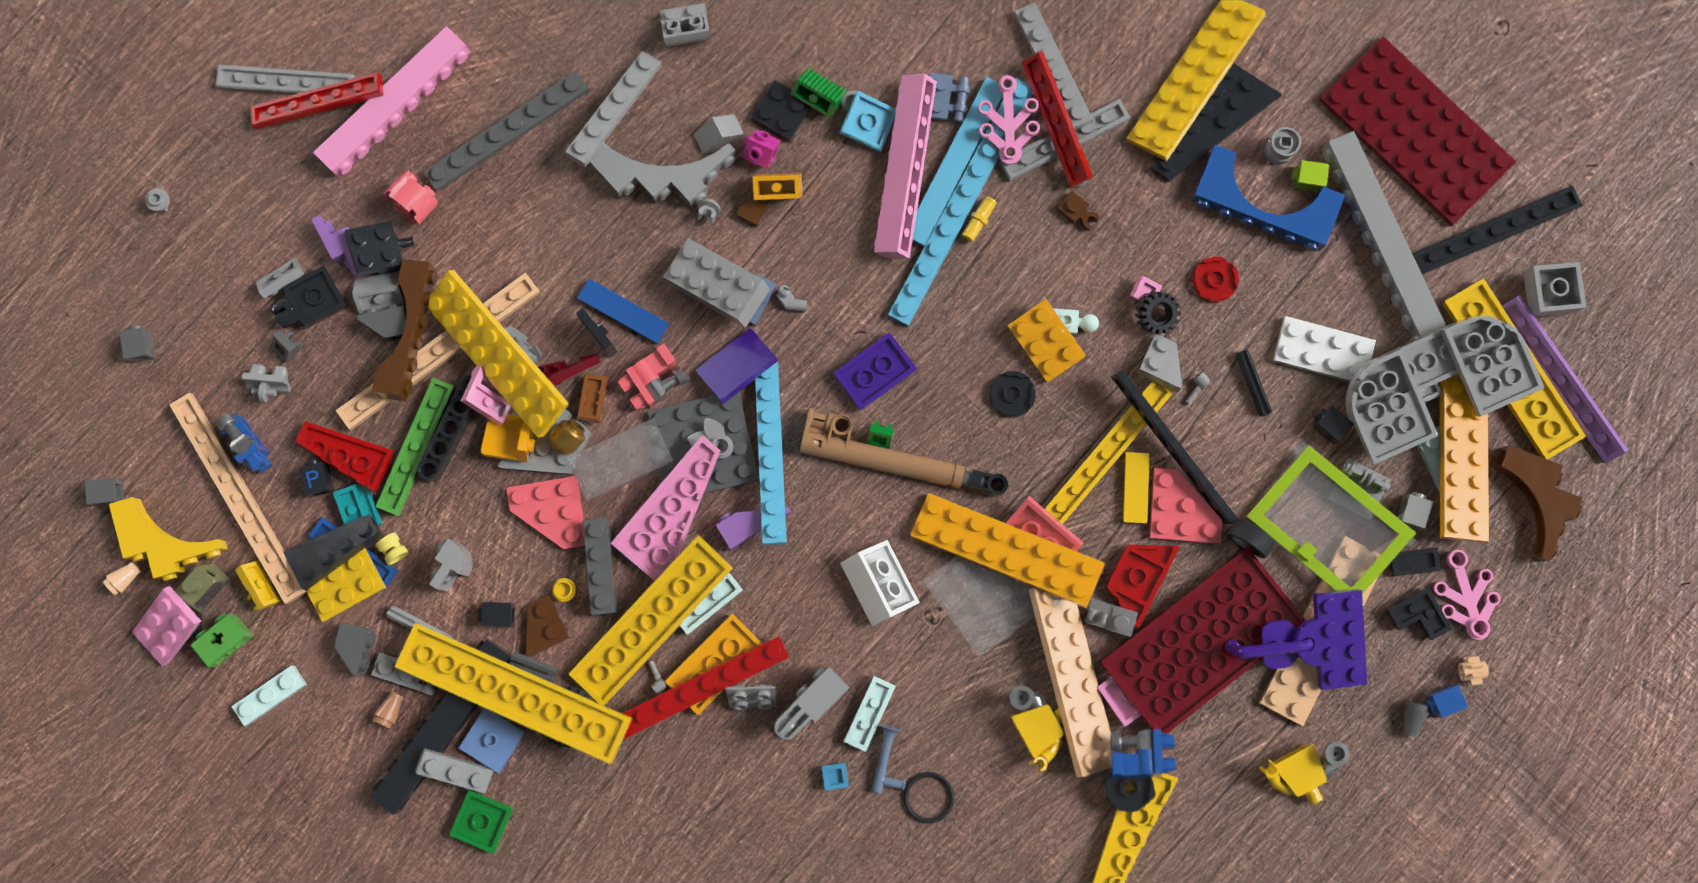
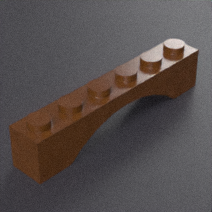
M402 260L398 282L406 300V325L395 351L377 368L372 392L379 398L407 402L408 395L412 392L413 385L411 380L413 372L417 370V354L423 344V328L427 326L428 308L426 306H429V297L432 294L433 285L436 284L438 278L437 270L430 262Z

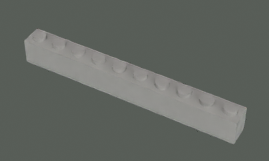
M1350 132L1329 141L1323 147L1324 159L1327 163H1330L1333 169V178L1337 184H1340L1343 190L1342 194L1345 195L1344 201L1350 205L1353 211L1352 218L1355 224L1361 228L1362 239L1367 246L1369 245L1373 263L1379 267L1382 273V282L1389 288L1392 294V303L1399 309L1402 315L1401 322L1405 329L1409 330L1412 337L1411 342L1446 327L1355 132Z

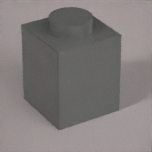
M142 326L128 327L127 331L119 332L124 360L136 363L156 359L151 331L142 328Z
M108 478L85 481L83 497L86 504L97 507L124 500L123 480Z

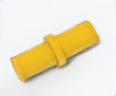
M985 196L976 212L971 214V220L962 233L964 239L973 242L982 227L987 225V219L997 204L994 199Z

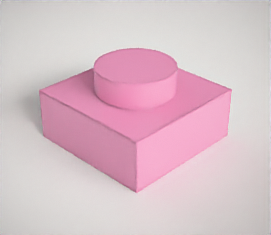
M1140 275L1130 297L1138 301L1140 298L1145 299L1143 295L1146 293L1151 294L1150 292L1152 291L1160 292L1162 286Z

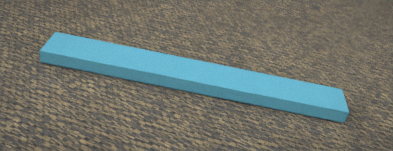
M986 77L917 210L912 241L925 247L981 139V125L990 122L987 116L979 113V104L984 100L990 101L993 109L996 110L1003 97V94L998 90V82ZM983 105L981 109L982 111L987 112L990 110V107L988 105Z

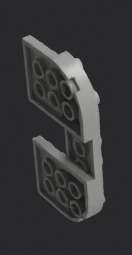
M1470 317L1452 323L1364 364L1355 373L1348 386L1346 410L1349 420L1353 421L1370 463L1375 465L1438 436L1420 391L1458 373L1476 415L1480 417L1545 388L1521 334L1509 323H1504L1495 319V317Z

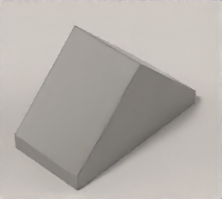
M734 114L712 117L693 134L703 155L745 136Z

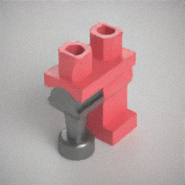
M664 343L646 358L626 369L627 374L618 381L625 393L634 387H637L640 393L630 399L637 411L648 405L650 408L654 407L665 398L666 392L677 383L684 385L689 381L679 366L672 370V376L662 381L659 376L677 365L676 360Z

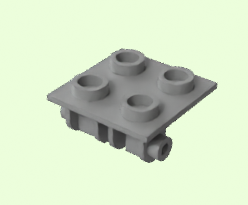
M1347 458L1341 470L1342 473L1378 502H1380L1384 492L1387 493L1390 489L1389 478L1350 458ZM1335 483L1328 500L1370 521L1373 513Z
M771 684L755 685V687H750V685H747V687L745 685L726 687L729 708L742 711L748 708L768 710L772 707H777L776 686Z

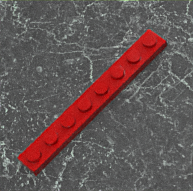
M780 636L622 713L632 718L623 740L725 690L726 687H731L790 658Z

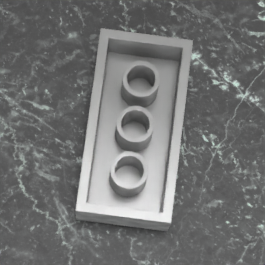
M689 238L663 276L675 289L746 328L770 291V288L763 279Z

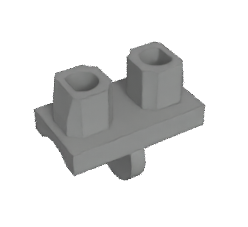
M253 364L249 373H243L242 380L246 381L247 389L251 390L252 395H258L260 402H267L269 396L276 397L277 392L290 393L291 386L288 382V371L285 367L276 366L273 368L272 375H267L265 366Z

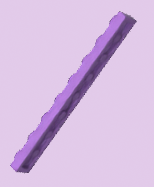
M1518 295L1502 305L1604 463L1606 464L1625 454L1628 449L1521 296Z

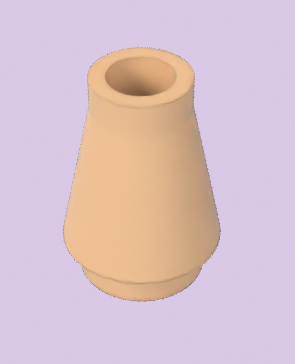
M131 561L128 565L106 575L107 578L103 580V583L114 595H117L119 592L123 593L135 577L141 573V570Z

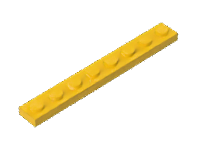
M1152 381L1143 391L1142 395L1157 413L1174 391ZM1133 406L1126 411L1045 507V510L1061 524L1067 520L1147 425Z

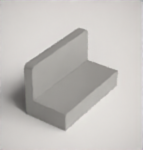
M400 272L354 281L352 296L359 314L364 313L368 309L383 310L387 309L389 305H405V298L398 282Z

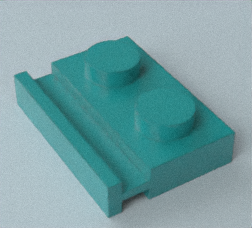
M354 484L333 492L344 525L368 514L374 517L378 526L383 525L372 492L359 484Z

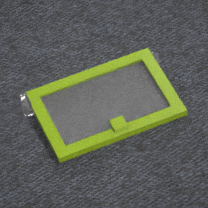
M1302 442L1288 458L1293 464L1247 515V518L1269 534L1277 543L1335 591L1360 589L1363 594L1403 548L1408 551L1416 542V539L1413 538L1416 532L1312 447Z

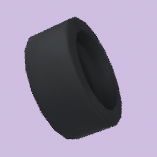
M1237 519L1227 533L1228 537L1242 549L1248 547L1259 558H1266L1275 545V540L1269 534L1243 519Z

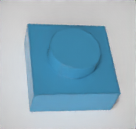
M846 763L822 766L825 790L849 787Z

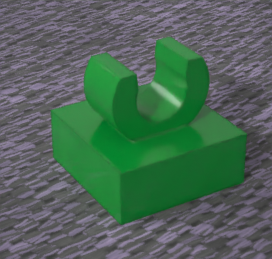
M879 421L871 424L867 444L889 449L894 432L892 425L888 423L887 428L879 426Z

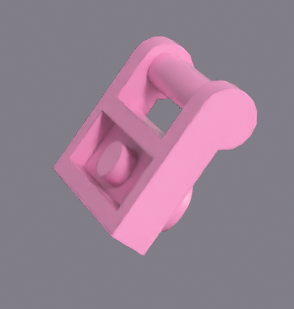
M478 365L471 373L472 378L461 401L492 422L501 425L504 423L511 406L504 397L502 398L481 384V381L497 390L484 375L485 370L483 367Z

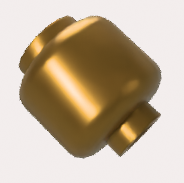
M573 419L562 420L550 433L551 447L559 454H573L585 440V429Z

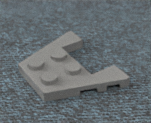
M565 409L545 436L537 438L534 451L528 458V463L501 459L498 467L520 471L573 475L592 432ZM573 419L585 429V440L573 454H559L551 447L550 433L562 420Z

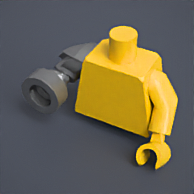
M1016 686L1010 691L1009 702L1016 709L1024 710L1029 708V710L1012 715L1010 719L1031 757L1035 758L1029 762V766L1036 763L1038 771L1035 773L1038 774L1046 769L1047 764L1055 757L1062 744V736L1064 735L1060 726L1062 719L1059 709L1052 712L1046 699L1040 693L1031 691L1026 686Z
M1330 742L1324 747L1323 755L1319 759L1314 744L1307 743L1273 762L1268 760L1270 763L1268 764L1269 767L1265 769L1263 766H1260V770L1266 775L1274 789L1294 797H1300L1305 794L1310 805H1314L1323 800L1317 787L1331 779L1338 771L1337 767L1344 765L1348 761L1349 750L1341 742Z

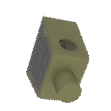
M215 563L199 565L177 587L175 592L192 608L202 613L232 578Z

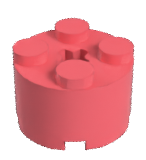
M406 171L383 193V197L387 202L390 200L394 202L393 209L412 224L416 222V225L419 226L434 210L438 201L434 198L435 192L427 185L422 187L416 182L417 178L411 172Z

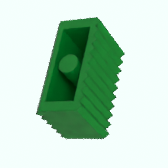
M807 68L800 75L791 91L793 97L829 118L839 108L846 94L845 88L843 89L842 86H838L834 81L831 82L830 79L827 80L822 74L815 73L811 68Z

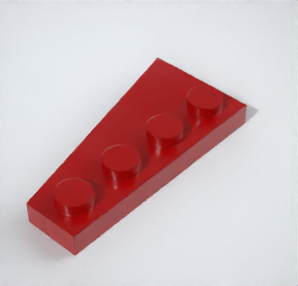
M306 421L295 440L299 447L373 494L376 493L394 456V452L391 449Z

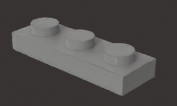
M425 748L415 770L416 774L484 794L494 772L489 767Z

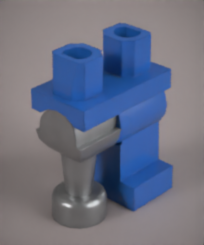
M228 413L216 421L215 424L218 426L217 429L220 433L231 438L230 448L238 453L235 456L238 463L248 465L251 471L257 470L259 473H263L273 465L267 458V455L271 452L266 446H263L243 416L238 414L233 416L232 413Z
M1161 729L1142 730L1138 735L1122 737L1120 732H1111V751H1120L1122 746L1135 747V754L1112 752V779L1161 778L1162 774L1175 772V758H1162V750H1174V735L1161 733Z

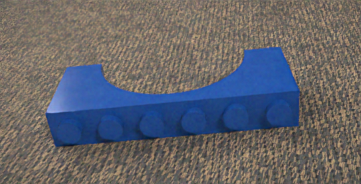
M1214 145L1209 153L1191 201L1196 202V205L1201 208L1217 210V213L1221 216L1235 217L1244 225L1258 226L1261 228V231L1267 234L1276 233L1281 235L1285 241L1304 244V247L1308 250L1320 251L1326 246L1345 197L1344 194L1322 187L1313 202L1299 212L1286 215L1264 212L1249 203L1241 194L1234 177L1236 152Z

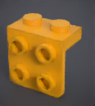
M507 414L504 423L501 425H497L488 419L481 453L487 457L528 463L529 453H533L535 439H532L533 431L520 416Z

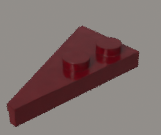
M595 353L580 356L581 361L567 365L566 361L563 360L537 367L553 386H557L564 380L601 362L599 355Z

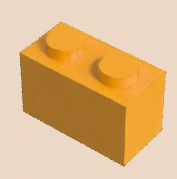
M802 173L754 175V200L801 198L803 196Z

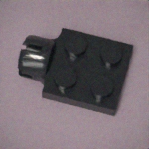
M324 265L283 286L284 297L270 305L272 314H275V319L282 328H288L297 322H301L306 329L348 307Z

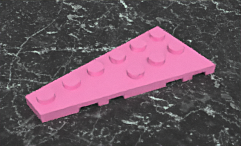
M703 435L611 542L615 548L654 581L679 556L721 452Z

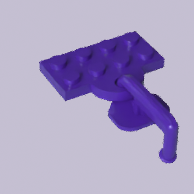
M1352 589L1313 594L1314 618L1305 620L1298 628L1287 620L1270 621L1262 628V644L1241 647L1237 641L1230 640L1226 643L1225 649L1228 653L1241 659L1262 656L1264 664L1271 669L1288 668L1299 657L1302 661L1312 666H1317L1318 688L1321 690L1367 685L1362 590Z

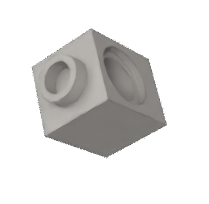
M1412 492V495L1403 496L1397 518L1412 529H1425L1433 501L1427 500L1425 495Z

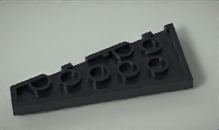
M1233 63L1169 159L1165 161L1158 157L1150 170L1170 182L1195 161L1206 155L1214 145L1223 142L1253 117L1281 98L1283 94Z

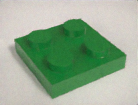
M470 789L450 832V836L494 854L514 807Z

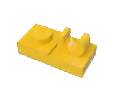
M259 561L240 565L235 570L245 589L249 592L247 599H253L256 605L253 608L254 611L276 605L281 601Z

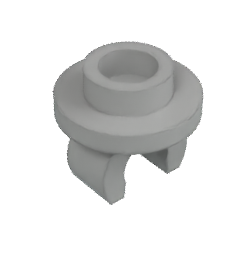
M155 188L147 193L145 202L147 207L153 211H168L167 207L170 198L166 191Z
M702 199L697 206V219L700 220L703 215L710 218L709 223L712 224L715 217L720 213L719 204L712 199Z

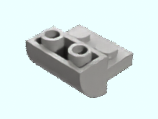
M705 3L660 10L666 47L711 40Z
M449 538L446 542L442 541L436 549L437 556L435 559L442 563V565L434 569L430 576L432 581L429 584L438 590L447 592L459 574L469 577L473 566L469 550L461 543Z

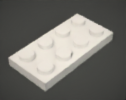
M1285 316L1273 362L1351 382L1355 373L1372 359L1376 340Z

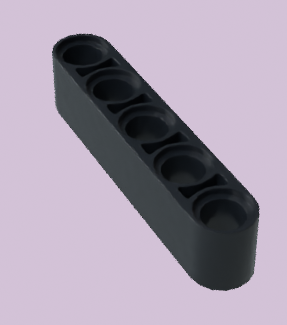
M467 375L460 382L418 464V475L428 482H437L443 477L476 412L468 406L464 413H458V406L463 403L461 399L472 378L471 375ZM456 423L457 429L455 433L448 434V426ZM445 444V453L438 456L436 452L437 447ZM434 465L435 473L427 477V467Z

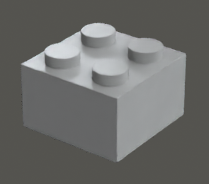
M1580 262L1533 266L1523 272L1528 308L1535 317L1574 314L1587 308Z

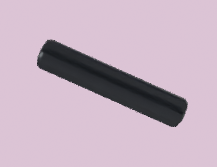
M1248 350L1240 351L1236 354V358L1260 417L1272 413V409Z

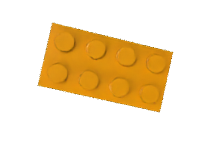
M731 614L665 682L672 689L763 643L734 614ZM721 692L690 708L697 715H700Z

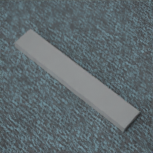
M218 65L215 87L224 90L298 94L356 78V76L343 73Z
M1118 99L1090 113L1093 122L1076 129L1075 132L1080 145H1083L1126 123L1131 117L1122 101ZM1048 135L1022 148V156L1017 163L1008 165L999 160V164L1009 182L1056 159L1058 155L1052 139Z

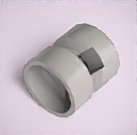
M1279 128L1265 144V157L1272 164H1286L1300 149L1301 137L1293 128Z

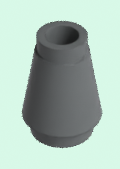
M1409 700L1408 705H1405L1403 734L1417 737L1429 714L1427 711L1428 705Z

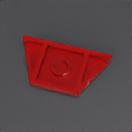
M1126 545L1105 587L1121 608L1138 613L1134 627H1140L1180 548L1179 546Z

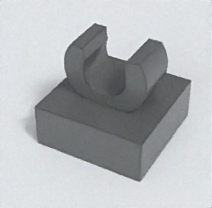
M279 331L272 338L271 348L285 363L294 359L295 351L300 349L302 343L301 340L296 343L290 341L294 334L292 331L287 332L285 335L282 331Z

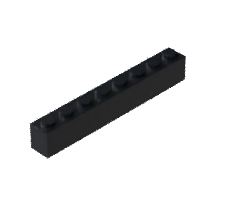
M493 640L481 641L475 648L508 664L511 661L512 654ZM445 690L447 692L446 696L442 701L439 699L431 708L433 713L429 719H424L417 727L416 731L418 734L413 740L409 739L403 746L402 751L404 753L399 760L394 759L387 768L389 773L385 779L381 778L372 789L374 794L371 796V799L393 815L400 813L426 778V776L416 774L415 772L423 749L443 754L478 707V704Z

